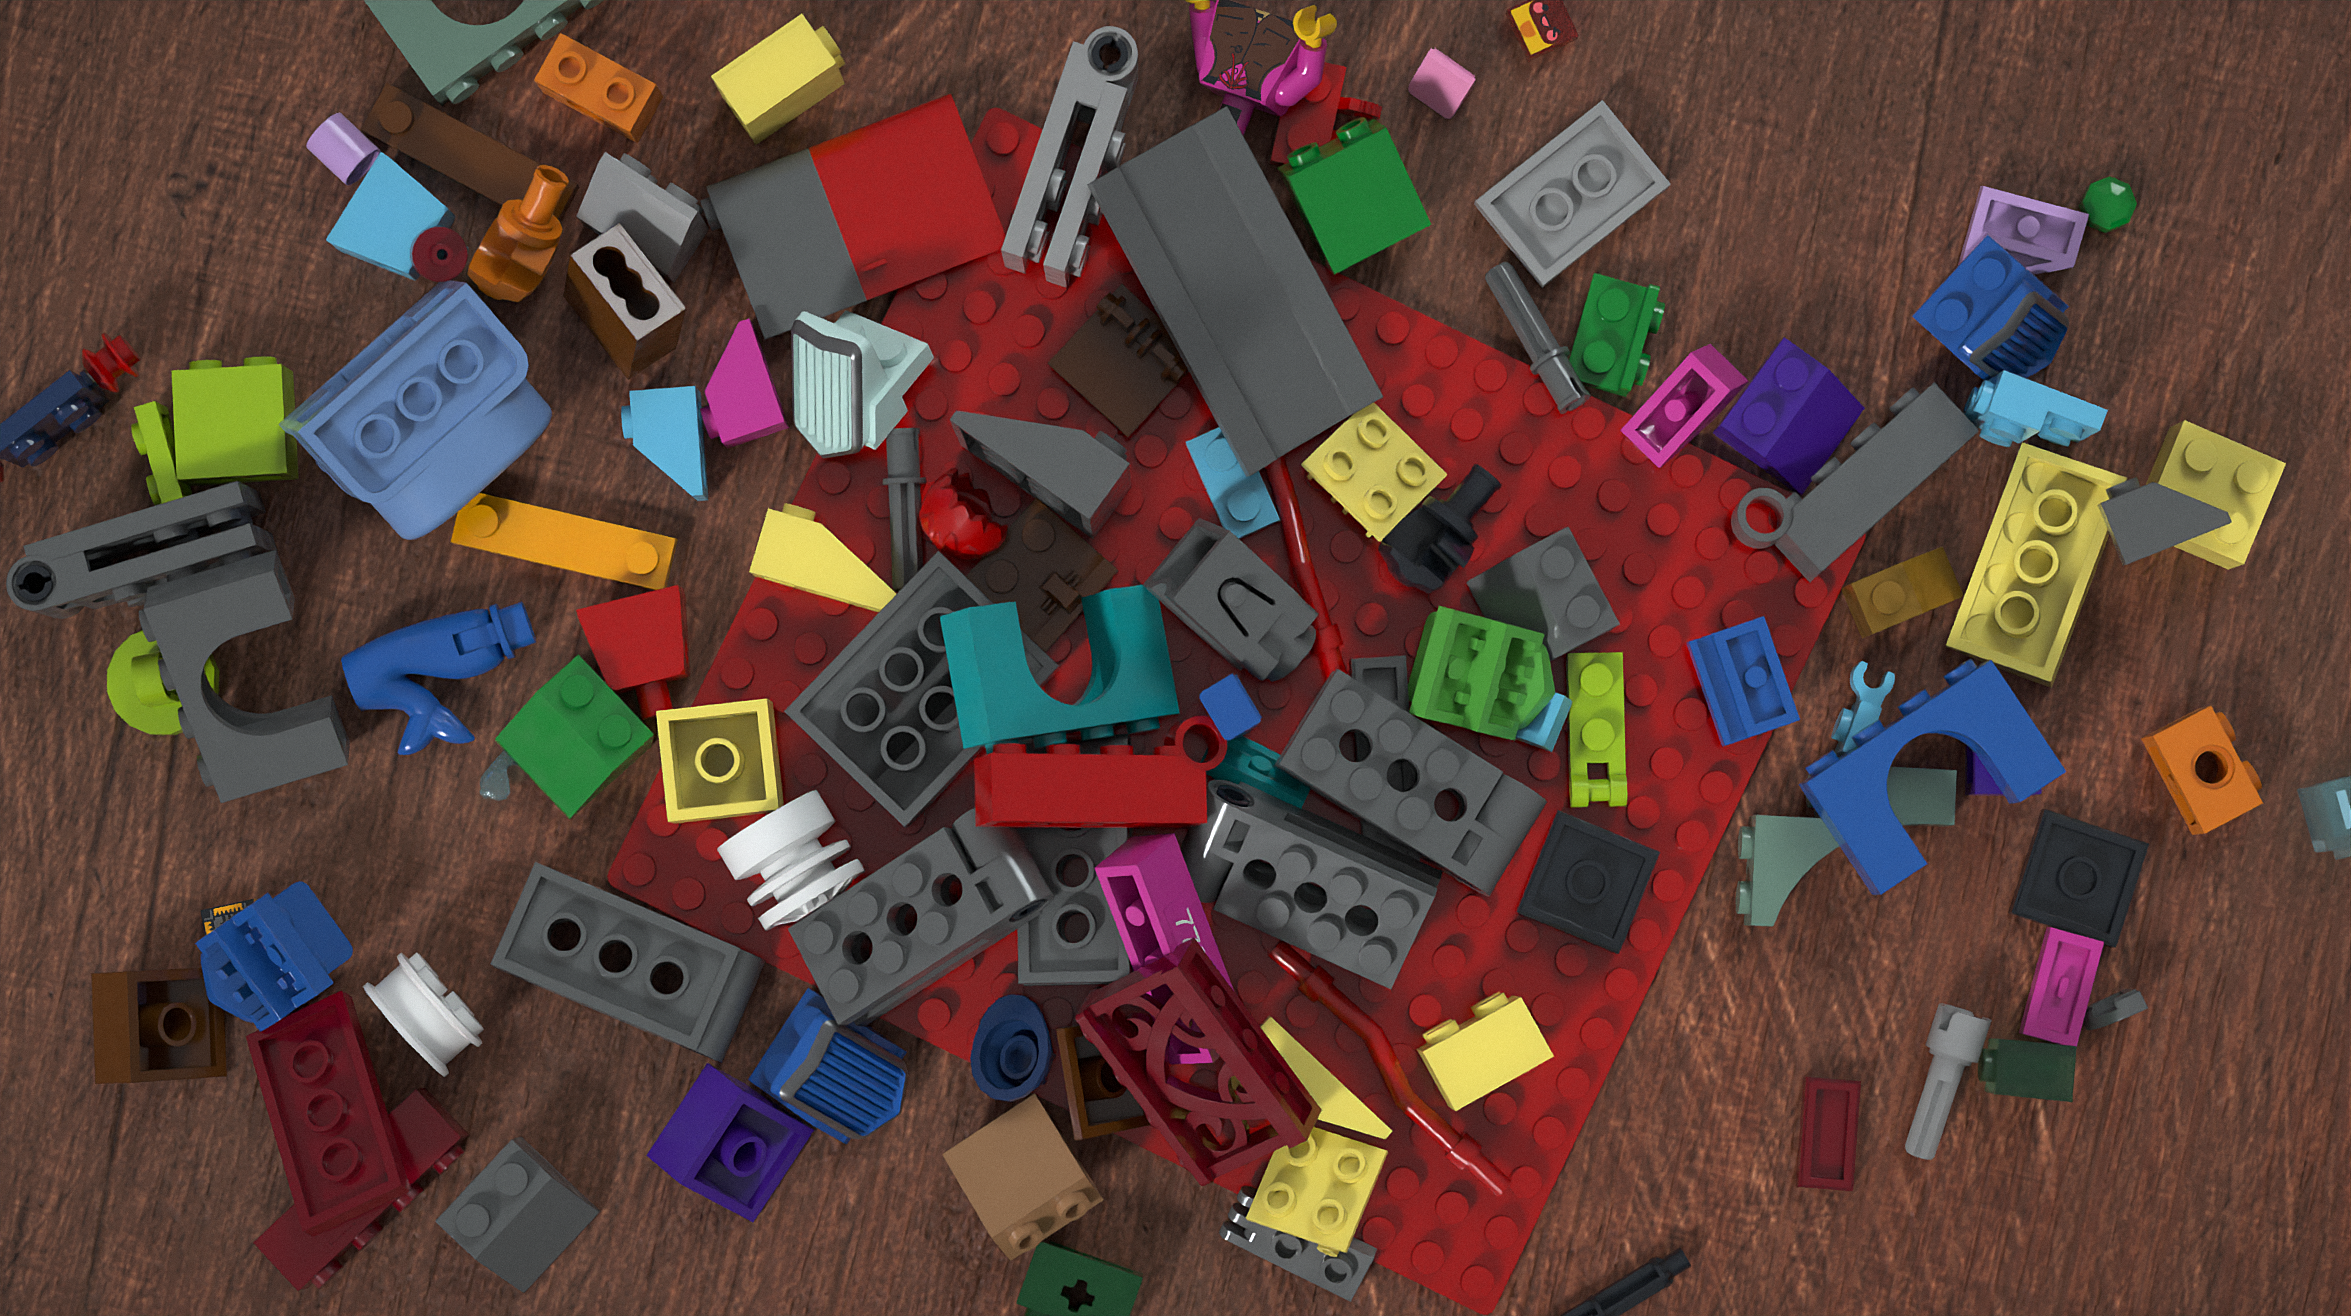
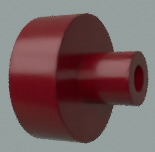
M435 226L424 229L414 238L411 244L410 260L414 269L422 277L431 281L444 282L457 277L467 262L468 254L464 240L457 232L446 227ZM440 249L444 251V257L442 259H438L437 252Z

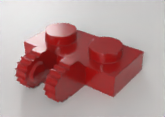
M1324 62L1321 83L1296 104L1289 106L1287 112L1280 116L1270 164L1283 166L1289 163L1287 156L1294 150L1314 142L1320 147L1338 138L1337 130H1333L1337 113L1353 116L1358 119L1366 118L1367 121L1380 119L1382 107L1361 99L1340 97L1347 67Z

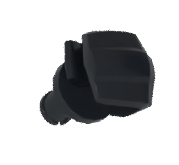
M1474 464L1470 473L1446 501L1443 499L1438 501L1429 496L1420 509L1405 516L1382 539L1378 546V551L1395 580L1407 587H1416L1429 594L1441 589L1459 565L1463 568L1466 566L1474 551L1472 545L1479 537L1472 529L1474 525L1471 521L1493 494L1502 487L1501 483L1492 474L1478 464Z

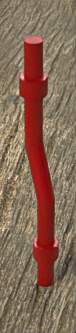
M1282 455L1265 466L1277 503L1289 560L1300 596L1318 613V616L1311 623L1316 630V639L1311 649L1313 654L1319 653L1326 678L1336 669L1348 675L1339 646L1344 644L1338 624H1332L1312 563L1297 495L1285 457Z
M1280 940L1268 956L1300 983L1297 989L1313 1003L1319 1000L1365 1041L1396 1106L1447 1151L1445 1157L1460 1171L1466 1168L1496 1196H1500L1512 1180L1480 1152L1483 1147L1467 1132L1462 1135L1414 1093L1383 1028L1332 984L1335 978L1318 964L1314 968L1289 944Z

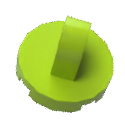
M142 630L130 635L115 650L107 669V693L115 712L129 726L152 735H177L183 732L178 717V708L182 707L176 689L168 691L163 683L158 665V660L163 657L157 642H148ZM211 654L204 665L205 672L211 687L218 695L219 669L213 654Z

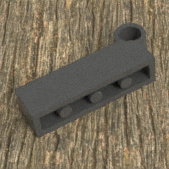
M1935 382L1922 394H1919L1913 387L1890 407L1889 410L1896 416L1882 429L1873 422L1850 443L1856 450L1851 457L1843 464L1834 457L1811 477V480L1817 487L1803 499L1796 492L1786 499L1782 494L1770 488H1758L1748 492L1733 510L1731 517L1733 532L1743 544L1752 548L1762 549L1775 544L1800 573L1811 582L1961 449L1979 430ZM1761 503L1770 507L1777 518L1776 530L1767 534L1753 530L1746 520L1747 506Z

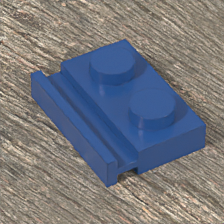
M1764 616L1686 643L1722 747L1800 720Z

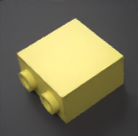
M800 14L711 77L722 98L755 145H757L845 83L839 68L845 65V62L840 55V49L824 26L814 31L804 15Z

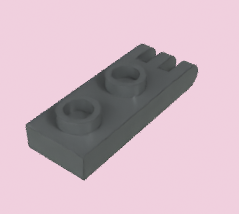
M1242 1186L1237 1195V1200L1240 1203L1232 1205L1228 1213L1230 1220L1223 1222L1219 1230L1220 1236L1351 1302L1374 1259L1377 1248L1353 1237L1347 1253L1339 1251L1337 1257H1332L1320 1252L1317 1249V1243L1248 1221L1246 1216L1257 1193V1189L1251 1186Z

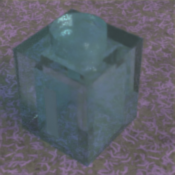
M2351 775L2297 789L2314 851L2327 852L2333 850L2335 860L2350 857Z

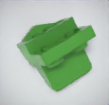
M1439 606L1437 612L1429 614L1423 629L1408 683L1409 701L1412 702L1409 713L1422 718L1515 741L1517 731L1527 727L1555 695L1547 648L1542 644L1545 634Z

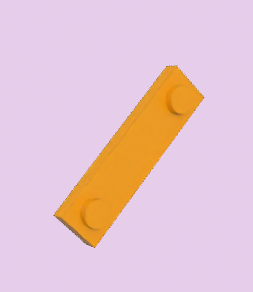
M479 493L458 511L451 538V543L651 590L667 587L678 541L676 538L482 493Z

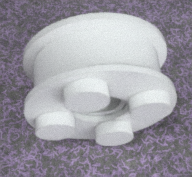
M416 952L408 959L403 953H400L397 956L400 965L376 986L367 982L363 988L402 1037L437 1072L445 1077L449 1074L446 1067L448 1062L470 1043L477 1047L482 1044L478 1034L484 1028L474 1018V1013L454 991L446 997L443 996L448 989L438 979L437 973L420 954Z

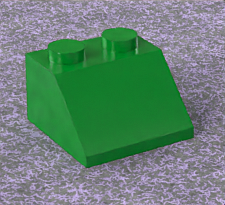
M577 655L531 697L495 738V741L569 819H572L651 748L654 734L596 672Z

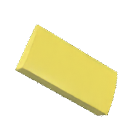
M2022 442L1946 647L1981 662L1992 660L1999 669L2052 688L2109 537V532L2098 504L2109 500L2105 489L2127 481V477Z

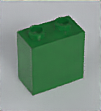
M1366 118L1353 120L1336 131L1338 138L1318 147L1316 142L1304 145L1287 156L1289 163L1277 168L1322 264L1333 274L1432 225L1387 127L1375 119L1367 122Z

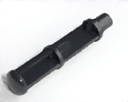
M1681 1248L1676 1249L1663 1258L1653 1257L1647 1263L1598 1293L1590 1295L1588 1299L1560 1316H1620L1662 1289L1671 1286L1673 1278L1690 1268L1691 1264Z

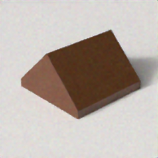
M1127 1020L1129 1024L1132 1026V1028L1135 1030V1032H1138L1139 1030L1137 1025L1132 1021ZM1080 1025L1057 1028L1074 1140H1082L1151 1125L1146 1118L1144 1110L1127 1087L1118 1082L1112 1067L1096 1046L1085 1038Z

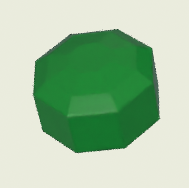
M2109 176L2086 187L2079 204V209L2082 213L2089 214L2087 226L2103 233H2108L2130 222L2137 202L2129 184Z

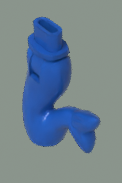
M523 602L502 609L499 608L498 604H493L489 606L490 613L488 609H473L424 620L380 636L342 656L341 662L349 689L361 711L397 709L404 711L410 717L399 745V755L414 754L424 749L434 738H439L453 744H464L475 740L474 735L448 708L441 705L439 700L429 690L408 679L407 675L419 674L447 679H467L496 668L505 660L504 655L508 659L515 658V650L536 643V637Z

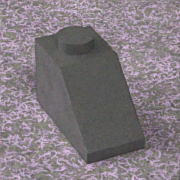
M2137 477L2105 489L2109 500L2098 504L2123 566L2232 523L2228 512L2155 482L2141 487Z

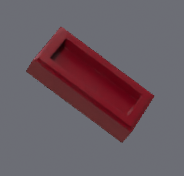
M1803 1077L1796 1173L1797 1187L1853 1191L1861 1081Z

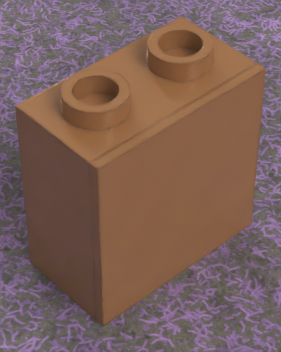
M1036 1094L1025 1099L942 1154L990 1237L1010 1261L1022 1253L1035 1248L1042 1240L1071 1221L1079 1219L1089 1209L1104 1200L1058 1124Z

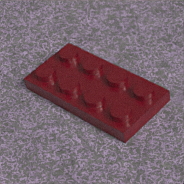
M341 990L282 1018L261 1032L257 1030L245 1036L304 1233L314 1237L411 1191L352 996Z

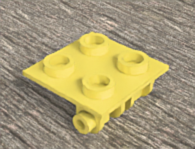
M1374 402L1354 413L1301 464L1309 472L1307 478L1310 481L1314 478L1333 496L1330 499L1333 503L1338 501L1344 507L1342 512L1345 515L1350 513L1368 531L1365 534L1368 538L1373 535L1379 542L1448 475Z
M1313 1127L1307 1141L1290 1149L1286 1145L1273 1152L1246 1219L1317 1243V1249L1326 1255L1337 1257L1339 1251L1347 1253L1388 1151Z

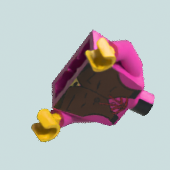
M1185 0L1192 3L1189 6V15L1200 84L1216 95L1223 97L1219 110L1226 106L1228 107L1243 136L1254 108L1276 116H1282L1287 112L1289 106L1296 104L1321 83L1327 41L1323 37L1330 35L1337 27V20L1333 15L1321 16L1315 22L1317 7L1312 5L1299 10L1295 14L1293 21L1230 0H1217L1216 4L1211 0Z

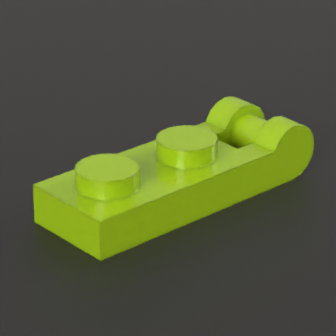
M1623 652L1566 654L1567 698L1573 701L1567 714L1570 806L1588 807L1589 801H1608L1610 807L1626 806L1627 777L1625 762ZM1607 763V779H1588L1587 764Z

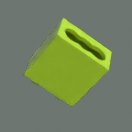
M275 357L243 359L244 366L222 367V361L197 360L189 362V370L171 371L177 480L189 486L229 484L236 481L246 483L299 479L297 439L293 435L286 433L278 425L295 410L293 371L282 364H277V358Z

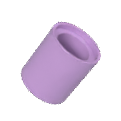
M340 112L325 120L315 130L306 145L307 149L347 186L362 178L370 170L381 152L377 146Z

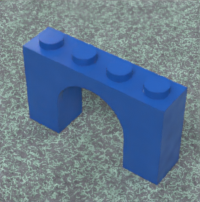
M1972 659L1965 661L1943 676L1948 686L1931 697L1926 689L1918 692L1897 707L1903 716L1886 727L1883 726L1880 720L1873 722L1851 737L1857 745L1839 758L1834 750L1805 768L1810 777L1798 785L1872 895L1883 894L1927 865V862L1895 816L1887 794V778L1892 761L1900 749L1910 740L1922 734L1938 733L1962 741L1979 757L2009 804L2023 801L2066 772L1992 660L1981 663L1978 666L1975 665Z

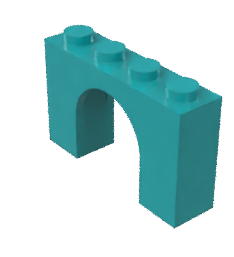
M1143 585L1109 589L1081 599L1091 649L1092 671L1084 694L1074 705L1064 704L1051 698L1034 680L1026 661L1016 601L969 607L940 616L963 748L985 746L986 754L993 753V745L1019 744L1020 740L1033 739L1035 749L1044 748L1049 745L1068 743L1066 734L1080 732L1081 741L1114 736L1113 726L1126 725L1128 734L1160 729V718L1179 714L1180 712L1159 599Z

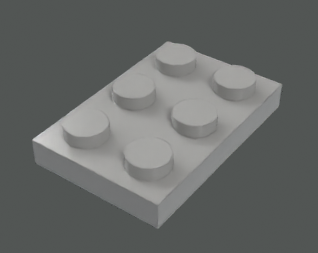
M1602 100L1479 197L1474 205L1540 287L1543 288L1668 189L1671 184Z

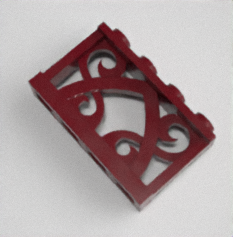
M1195 938L1176 946L1174 952L1104 987L1099 986L1091 990L1075 1016L1085 1038L1096 1046L1112 1067L1118 1082L1127 1087L1144 1110L1149 1123L1160 1131L1176 1152L1180 1164L1184 1169L1191 1172L1202 1187L1212 1183L1215 1178L1286 1145L1290 1149L1307 1141L1322 1111ZM1166 983L1173 993L1165 1004L1162 1005L1147 992ZM1123 1004L1136 1005L1149 1012L1156 1020L1154 1022L1149 1016L1141 1013L1129 1014L1127 1020L1132 1021L1138 1027L1139 1031L1135 1032L1117 1007ZM1192 1019L1203 1033L1191 1029L1193 1025ZM1172 1034L1188 1045L1202 1049H1215L1224 1060L1218 1075L1219 1093L1195 1087L1170 1075L1169 1046ZM1232 1076H1235L1241 1083L1236 1088L1237 1095H1235L1232 1087ZM1225 1119H1231L1236 1133L1235 1141L1227 1145H1220L1216 1138L1224 1128ZM1268 1119L1271 1123L1250 1134L1247 1120ZM1205 1124L1211 1125L1215 1129L1216 1138Z

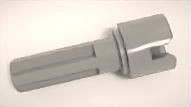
M1939 1003L1925 1044L1930 1048L1929 1053L1934 1056L1905 1144V1149L1909 1154L1927 1160H1932L1935 1157L1965 1065L1971 1066L1972 1062L1978 1063L1992 1021L1989 1018L1974 1017L1971 1011Z

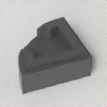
M2123 989L2087 1006L2083 1023L2087 1031L2094 1030L2148 1009L2140 991L2136 989Z

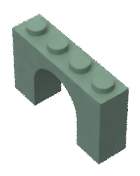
M432 0L364 1L433 97L443 106L450 100L453 104H457L471 96L479 88L477 81L493 69L497 72H502L513 66L524 55L521 49L538 37L541 41H545L558 34L568 23L566 17L580 7L584 6L585 9H591L604 0H523L520 6L509 16L486 25H468L455 21L443 14Z

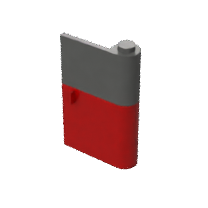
M951 93L708 185L706 187L710 197L700 200L711 230L714 231L719 228L723 230L765 339L791 330L793 322L803 311L820 318L998 251L1002 249L1006 237Z

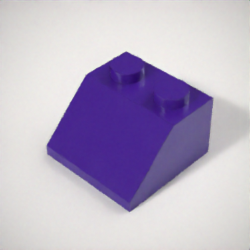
M1784 337L1773 348L1712 433L1801 496L1812 482L1811 477L1823 467L1865 408L1827 367Z
M707 1063L646 1156L681 1185L754 1222L814 1130L745 1083Z

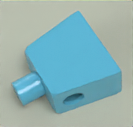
M380 152L326 240L345 254L416 281L420 274L414 269L410 260V248L414 238L421 231L430 227L439 226L450 229L456 216L390 157ZM442 249L437 252L438 259L444 257Z

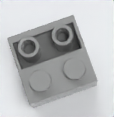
M605 152L599 160L576 217L585 227L599 236L620 223L657 272L674 283L709 230V227L701 217L703 209L696 204L698 201L696 198L675 184L669 183L665 190L656 185L658 180L650 175L652 171L633 157L623 153L620 160H617Z

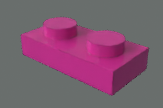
M2052 927L2046 928L2019 1030L2020 1034L2070 1048L2077 1047L2104 942Z

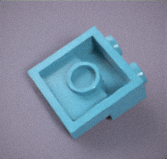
M2003 370L1990 380H1984L1980 388L1974 387L1972 389L1963 413L1977 428L1981 429L1979 434L1981 438L1997 445L2010 447L2012 441L2021 443L2038 433V436L2044 440L2061 446H2069L2071 441L2078 443L2100 431L2108 410Z

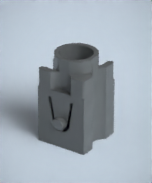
M1201 518L1194 523L1143 584L1147 590L1233 667L1239 670L1244 668L1253 677L1261 681L1269 679L1273 682L1293 671L1309 653L1316 639V630L1311 623L1318 616V613L1230 530Z

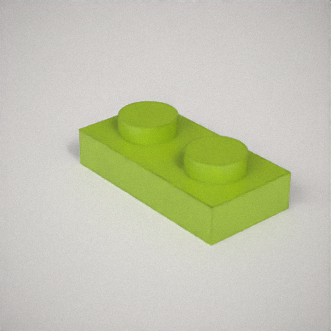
M156 401L134 407L138 422L131 425L132 435L141 455L147 454L153 474L147 476L146 481L154 505H160L192 495L190 486L177 480L175 434L168 408Z

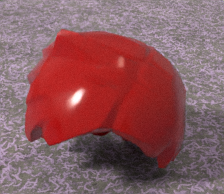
M951 468L935 481L926 483L922 492L919 512L920 522L923 531L940 552L959 560H977L993 553L1002 545L1007 537L1008 524L1000 525L993 520L987 491L980 488L974 489L968 472L958 475L959 470Z

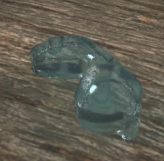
M505 750L501 752L480 779V795L484 799L490 798L495 801L507 800L510 795L507 770L510 766H518V764Z

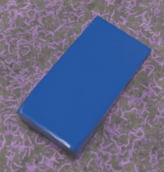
M1233 673L1205 689L1199 695L1222 737L1227 741L1246 735L1261 722L1262 716L1237 675H1233Z

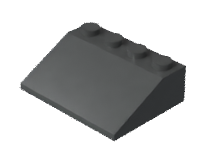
M956 411L950 419L962 447L1025 492L1039 499L1045 506L1093 540L1132 487L1130 463L1126 461L1128 456L1125 454L1127 450L1102 431H1099L1095 438H1093L1083 430Z
M939 551L784 711L906 828L930 806L985 748V746L963 748L940 616L969 607L992 605L994 603ZM1021 630L1027 665L1034 680L1042 689L1060 670L1059 665Z

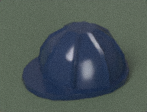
M1010 994L999 998L989 1006L980 1021L970 1056L972 1076L980 1090L992 1099L1011 1102L1024 1098L1040 1085H1045L1047 1082V1076L1056 1055L1053 1053L1049 1031L1038 1005L1026 996Z

